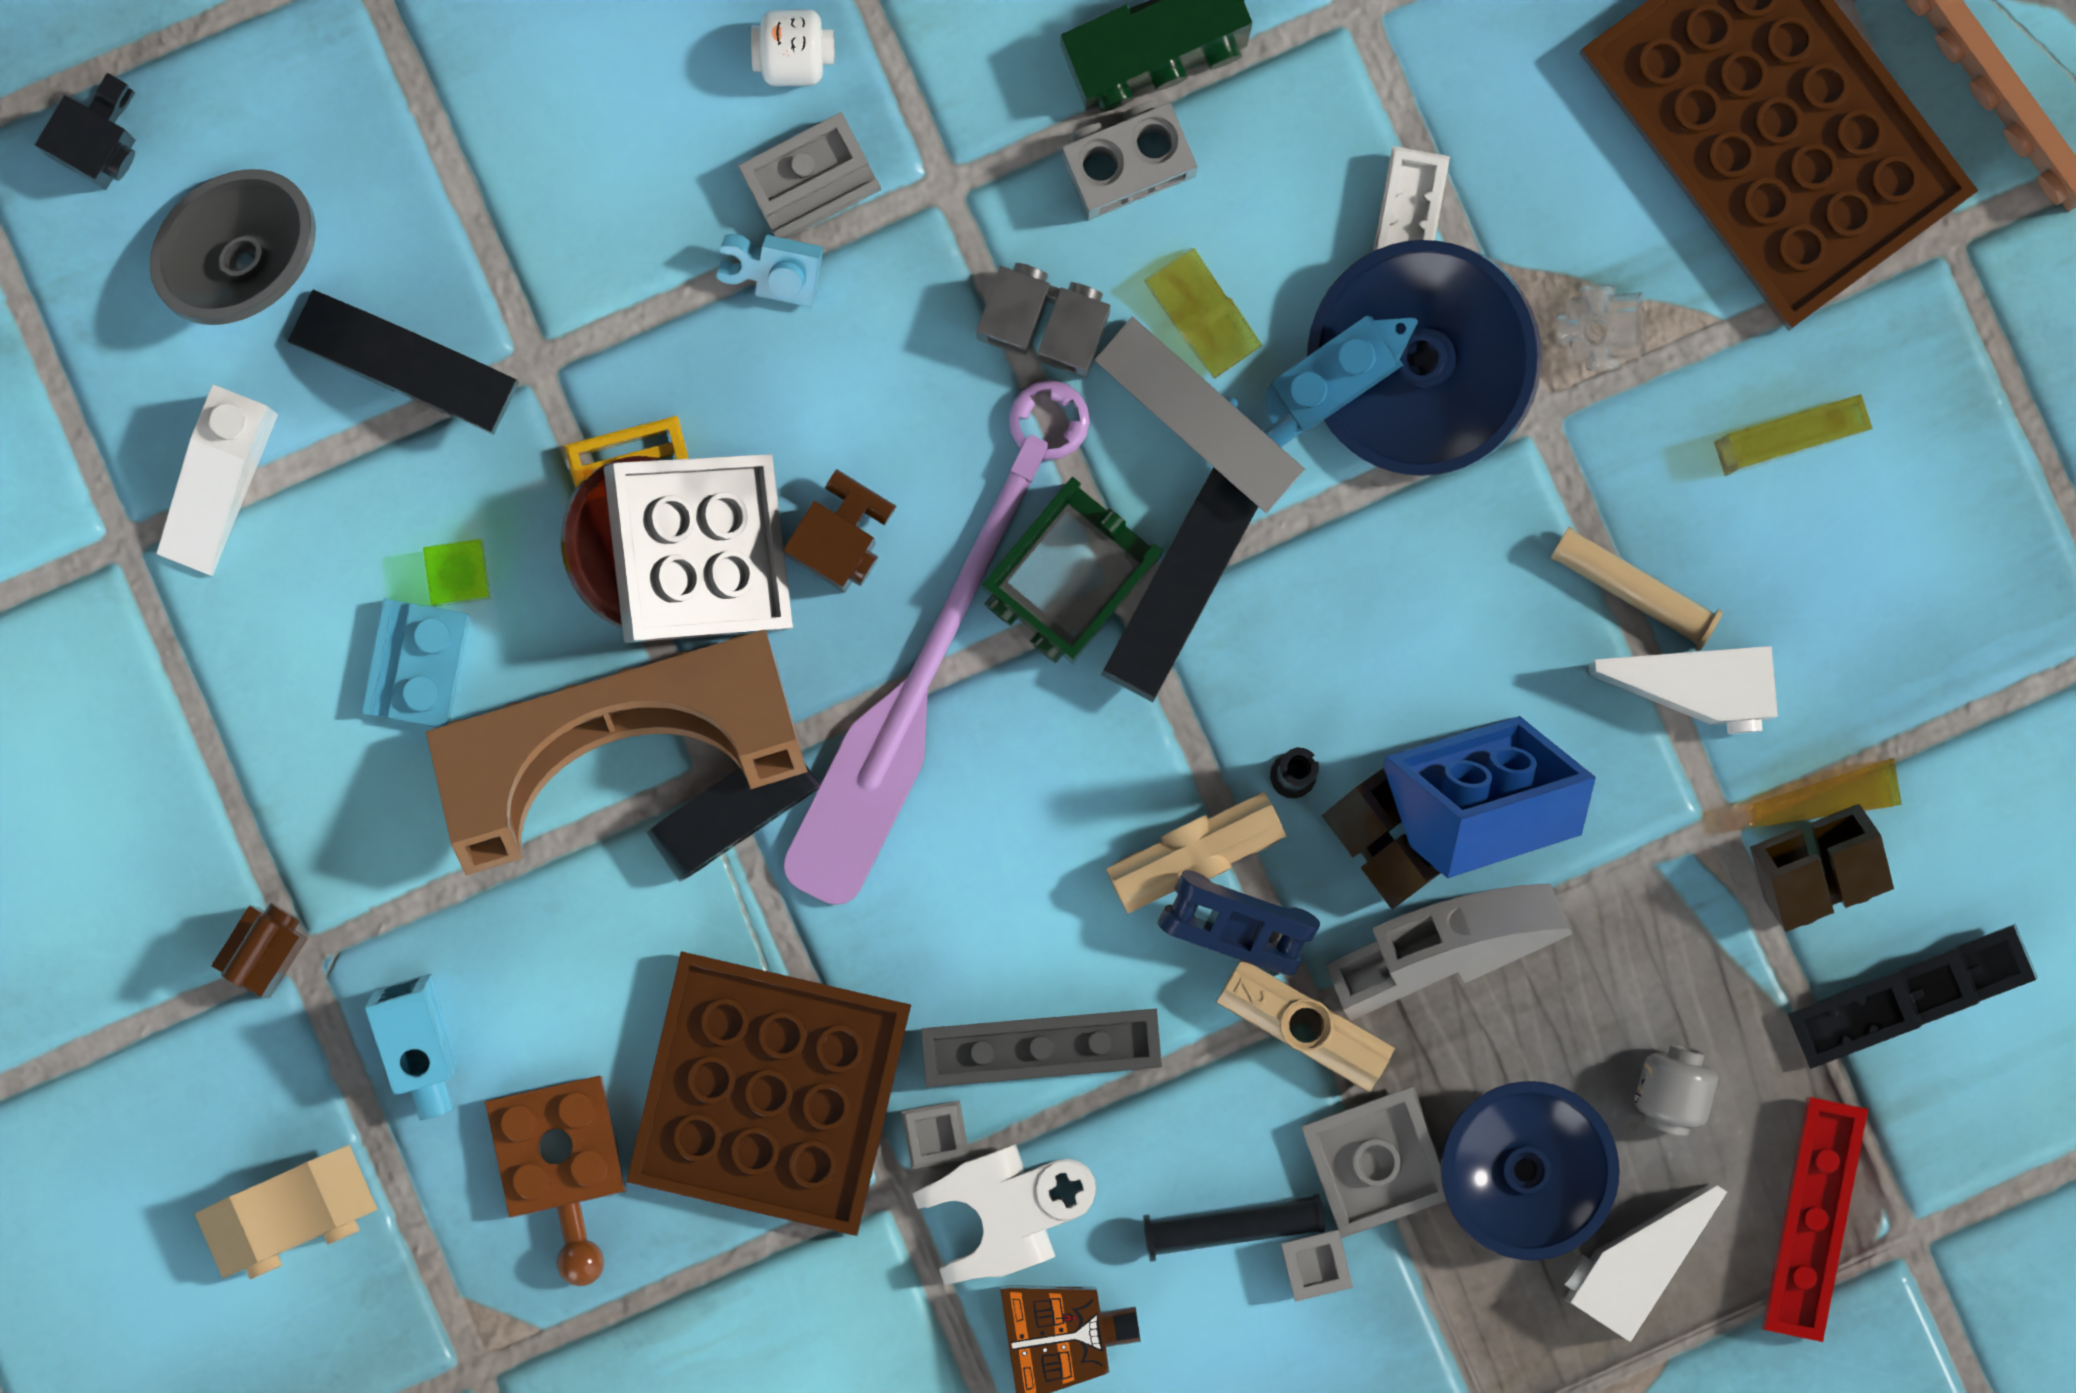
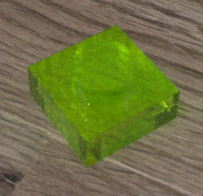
M482 539L423 547L431 606L438 607L491 599L484 541Z

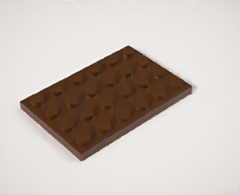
M1648 0L1583 47L1579 53L1788 331L1978 192V189L1835 0Z

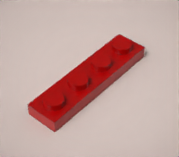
M1814 1097L1806 1098L1761 1327L1763 1330L1819 1342L1824 1340L1869 1110L1867 1108Z

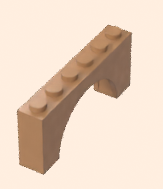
M766 629L750 634H739L727 641L694 651H683L673 655L671 658L637 668L623 669L608 677L581 685L567 686L555 693L525 702L511 703L502 709L469 719L454 720L446 726L426 731L450 842L465 875L523 859L521 849L523 825L533 801L542 788L553 776L573 760L597 747L616 740L646 734H674L702 740L725 752L736 762L746 776L750 789L807 773L781 675Z

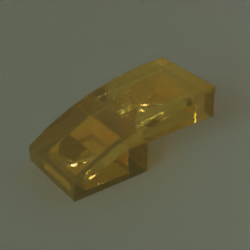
M1190 247L1143 280L1212 378H1217L1263 346L1231 297L1225 295L1195 248Z

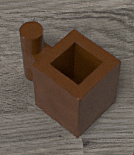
M836 469L827 482L825 489L844 500L841 506L834 513L818 502L813 501L784 547L783 552L786 557L845 593L852 582L859 586L864 583L879 556L871 552L876 544L874 537L857 526L865 514L885 526L897 506Z
M270 902L265 911L260 907L249 905L211 966L220 971L222 977L236 986H244L260 997L271 998L308 938L295 930L300 920Z

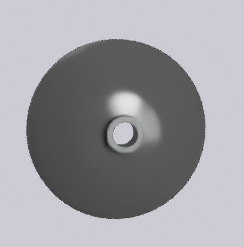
M260 169L238 170L220 175L201 184L187 194L171 210L157 232L150 256V274L157 294L169 309L178 316L188 321L205 325L233 323L265 310L278 301L294 285L310 259L316 235V223L312 207L305 195L292 181L272 171Z

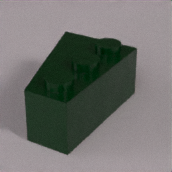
M1149 0L1131 8L1128 4H1125L1061 34L1060 47L1085 109L1088 110L1099 106L1101 112H1107L1128 104L1134 99L1132 92L1153 84L1156 91L1164 90L1185 81L1188 78L1187 70L1205 63L1208 64L1210 70L1240 59L1242 57L1240 50L1248 45L1253 22L1244 0Z

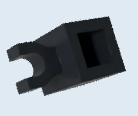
M106 73L89 108L64 95L35 146L46 156L107 190L113 179L119 181L124 177L135 157V150L131 148L136 140L124 128L115 124L118 117L130 103L135 92L125 82Z

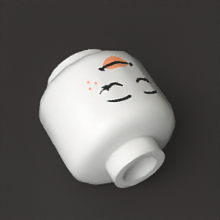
M814 10L767 11L763 15L760 25L751 26L753 72H762L763 79L769 86L816 85L822 78L823 65H835L834 29L822 30L821 18Z

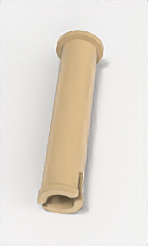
M1571 527L1567 528L1550 559L1560 562L1577 574L1696 643L1694 649L1698 652L1701 651L1718 624L1723 611L1719 609L1715 613L1709 611L1603 547L1576 533Z

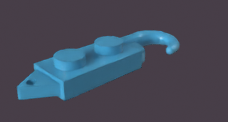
M1365 316L1271 381V384L1266 389L1265 405L1272 426L1263 432L1282 447L1302 432L1309 431L1403 366L1400 358L1418 320L1416 318L1374 320L1371 316ZM1400 324H1405L1406 331L1403 334L1398 332ZM1230 398L1228 401L1237 408L1238 400Z

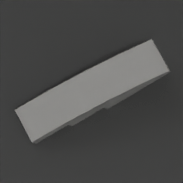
M1133 316L1094 359L1095 362L1265 513L1269 512L1306 470Z

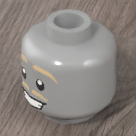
M1671 1044L1668 1054L1654 1053L1646 1058L1634 1098L1636 1108L1645 1115L1644 1124L1664 1132L1688 1136L1690 1128H1699L1706 1124L1718 1087L1719 1076L1711 1067L1703 1064L1705 1053L1690 1047Z

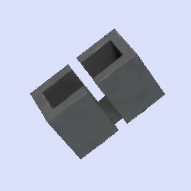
M1016 262L1013 270L1000 266L976 331L977 340L1026 357L1046 302L1055 304L1037 355H1039L1037 361L1086 379L1110 314L1111 305L1101 302L1103 293L1075 282H1070L1068 289L1051 286L1050 283L1046 282L1048 277L1046 272L1027 264Z

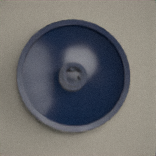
M1436 240L1404 241L1377 249L1362 257L1343 272L1329 288L1319 305L1310 329L1307 356L1365 316H1371L1374 320L1416 318L1418 320L1400 358L1403 366L1324 420L1332 433L1351 452L1363 460L1391 472L1419 476L1441 475L1465 469L1486 459L1501 448L1519 429L1534 402L1539 386L1542 366L1541 338L1538 324L1526 296L1509 274L1495 262L1472 249L1453 243ZM1400 324L1398 332L1403 334L1406 331L1405 324Z

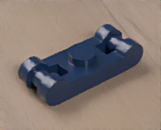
M1185 870L1181 873L1175 885V891L1178 895L1173 905H1166L1157 923L1164 932L1173 937L1287 976L1296 974L1303 960L1300 951L1304 943L1312 941L1320 927V921L1306 910L1296 907L1287 909L1212 883L1207 877L1191 870ZM1199 905L1212 910L1207 921L1194 916ZM1273 931L1282 934L1279 941L1268 942Z

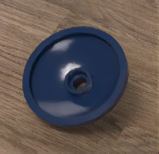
M1537 1081L1505 1084L1485 1092L1472 1101L1457 1117L1447 1135L1440 1169L1441 1183L1447 1205L1460 1227L1474 1241L1494 1253L1518 1260L1531 1261L1544 1260L1566 1254L1591 1238L1602 1226L1613 1207L1620 1174L1619 1157L1613 1136L1599 1113L1577 1094L1554 1084ZM1523 1158L1529 1159L1534 1165V1174L1527 1181H1520L1514 1173L1515 1164Z

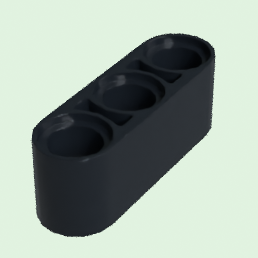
M806 765L807 773L750 789L746 776L741 768H738L647 831V835L678 881L681 882L819 789L821 785Z

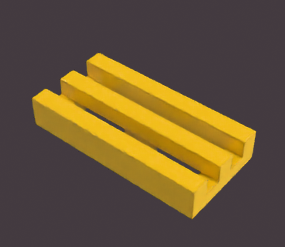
M678 416L564 445L580 504L607 497L605 482L587 487L585 479L604 474V466L622 462L654 461L676 455V459H689ZM670 432L672 440L670 443L582 466L580 460L582 455Z

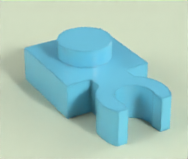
M725 235L720 253L736 256L740 263L721 261L716 275L718 280L727 284H739L747 279L757 281L755 296L812 308L816 296L823 254L822 246L766 235L762 248L754 247L750 240L741 235Z

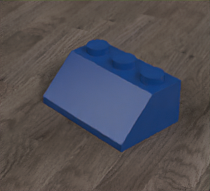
M1521 716L1386 756L1383 766L1410 847L1447 878L1581 836L1596 779L1592 773Z

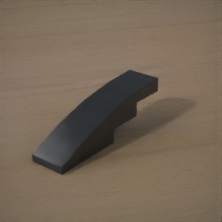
M312 289L287 341L388 390L399 392L443 414L445 412L492 435L495 434L519 384L517 379L314 289Z
M1214 467L1101 674L1152 703L1258 509V506Z
M2016 923L1822 999L1793 1011L1788 1016L1809 1068L1812 1069L1918 1029L1926 1023L1979 1004L1982 1000L2033 982L2038 977Z

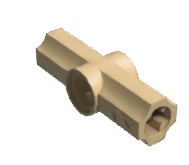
M1264 791L1211 818H1208L1207 815L1202 816L1160 837V843L1115 862L1114 865L1106 868V871L1127 914L1174 892L1175 885L1183 871H1195L1211 879L1233 868L1231 863L1278 843L1279 840L1286 837V833L1272 803Z
M1242 960L1239 961L1216 1001L1217 1004L1284 1042L1291 1049L1301 1052L1367 1092H1370L1379 1080L1395 1050L1393 1046L1331 1011L1321 1002L1309 998L1255 965ZM1301 1008L1315 1011L1321 1020L1322 1028L1320 1034L1315 1040L1307 1043L1295 1039L1289 1029L1291 1016Z

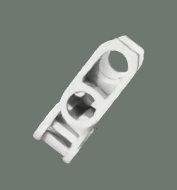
M1015 1144L966 1161L948 1175L914 1191L912 1194L918 1209L929 1208L943 1202L959 1201L967 1203L975 1209L982 1220L983 1236L978 1248L964 1257L950 1261L939 1269L944 1285L976 1278L1003 1277L1054 1258L1055 1253L1046 1229L1085 1214L1093 1204L1097 1189L1095 1177L1090 1169L1077 1160L1069 1158L1056 1160L1025 1171ZM1060 1173H1066L1070 1181L1080 1179L1083 1184V1189H1080L1075 1195L1076 1203L1067 1206L1063 1197L1053 1199L1050 1194V1190L1058 1184L1057 1175Z

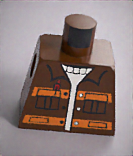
M1007 1285L1000 1288L1016 1393H1052L1110 1373L1106 1347L1141 1342L1136 1307L1100 1312L1096 1287Z

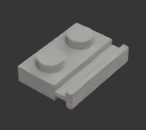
M842 112L738 165L774 236L785 239L881 191V186L877 178H875Z

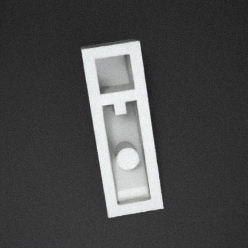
M212 384L190 438L157 555L213 577L278 417V414L269 406Z
M1772 646L1595 659L1588 664L1589 676L1707 724H1726L1727 734L1763 731L1762 721L1778 717Z
M1707 1184L1596 1249L1590 1259L1585 1255H1581L1563 1283L1570 1288L1564 1300L1623 1339L1631 1342L1725 1197L1727 1191L1718 1185Z

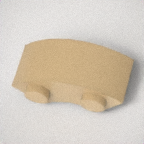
M347 1145L231 1195L194 1214L222 1279L246 1270L251 1280L282 1266L283 1264L279 1257L281 1253L322 1235L327 1245L359 1232L360 1228L356 1220L378 1209L350 1145Z

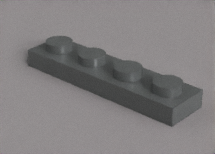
M1157 1008L921 1028L926 1087L1162 1067Z

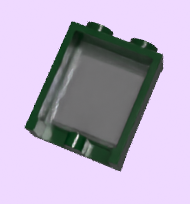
M1072 476L982 584V590L990 596L984 605L1009 626H1012L1018 619L1032 630L1035 635L1029 642L1054 663H1057L1063 656L1073 664L1162 557L1163 550L1156 544H1153L1152 547L1126 526V521L1110 508L1106 510L1081 489V483Z

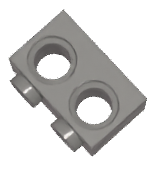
M1148 101L1122 114L1124 121L1104 130L1101 123H1095L1083 127L1068 136L1071 143L1062 146V159L1088 221L1196 177L1198 166L1171 102L1157 108L1154 101ZM1159 133L1168 140L1171 148L1163 157L1154 159L1143 155L1137 143L1145 134ZM1094 155H1105L1114 161L1117 170L1111 178L1098 181L1086 174L1083 168L1084 163Z

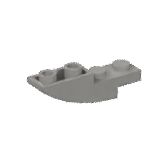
M1550 883L1519 885L1460 896L1401 915L1372 928L1377 941L1327 963L1326 966L1342 1008L1349 1020L1352 1021L1457 972L1464 983L1472 981L1572 935V932Z

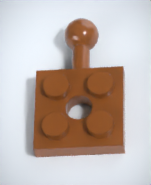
M591 1077L485 1101L509 1217L514 1218L557 1208L565 1242L557 1257L558 1272L567 1283L573 1286L580 1287L592 1284L602 1274L604 1256L595 1243L587 1240L580 1203L627 1192L603 1077ZM552 1130H563L572 1140L573 1147L570 1156L559 1164L548 1163L540 1152L542 1138Z

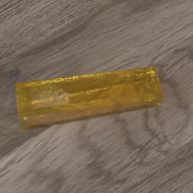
M1860 394L1729 433L1716 440L1714 444L1724 475L1728 476L1850 438L1873 428L1862 395Z
M1891 758L1747 805L1751 828L1823 818L1856 804H1860L1864 811L1902 805L1895 760Z

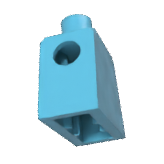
M432 974L375 990L365 1006V1010L394 1095L411 1091L419 1120L434 1118L452 1111L453 1106L445 1081L453 1077L457 1063ZM418 1049L425 1052L429 1061L422 1063L414 1061L409 1056L408 1050Z

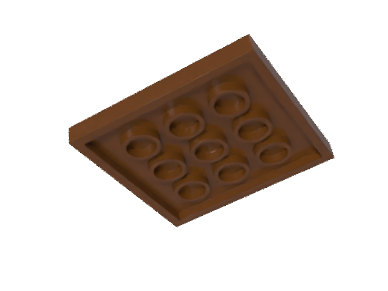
M681 951L626 1182L858 1236L911 1004Z

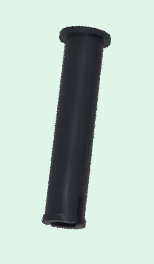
M1297 747L1290 749L1275 760L1271 767L1270 780L1277 793L1286 798L1296 799L1305 796L1312 790L1316 783L1319 764L1318 761L1315 762L1313 759L1315 755L1306 748ZM1289 764L1301 766L1305 777L1296 779L1288 775L1287 766Z
M1314 1194L1311 1197L1150 1220L1149 1214L1143 1215L1146 1246L1150 1262H1155L1156 1255L1317 1231L1319 1233L1325 1232L1323 1208L1319 1194Z

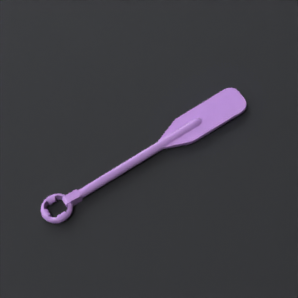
M1055 380L1035 382L1024 388L1013 401L1009 414L1010 432L1021 450L908 678L857 719L849 728L786 853L784 870L789 882L799 890L823 902L833 905L845 904L854 899L859 893L922 768L925 757L928 688L1042 461L1063 459L1075 452L1086 439L1090 425L1088 406L1081 394L1066 383ZM1051 391V400L1059 402L1064 407L1073 402L1078 411L1079 421L1069 422L1068 429L1063 434L1068 443L1060 448L1047 449L1048 442L1034 435L1025 438L1020 429L1019 419H1029L1030 413L1036 405L1031 397L1041 392Z

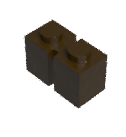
M1384 768L1359 784L1321 815L1353 858L1361 853L1367 862L1360 868L1392 910L1441 874V872L1437 871L1427 860L1410 847L1406 834H1402L1395 840L1389 832L1402 821Z
M1860 804L1810 823L1818 855L1817 853L1809 855L1804 834L1799 827L1750 846L1764 900L1785 932L1800 926L1809 925L1820 918L1833 914L1834 909L1832 905L1841 902L1845 908H1848L1855 904L1867 902L1873 897L1894 889L1882 836Z

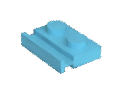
M384 598L362 713L435 728L446 726L450 723L470 615L458 611Z

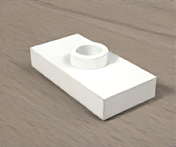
M1396 146L1392 147L1373 251L1404 241L1435 240L1450 156Z

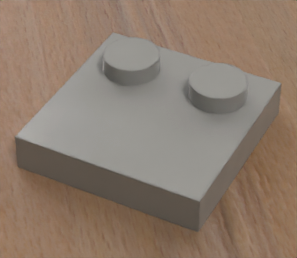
M1414 1085L1301 1126L1341 1238L1446 1202L1441 1183V1159Z

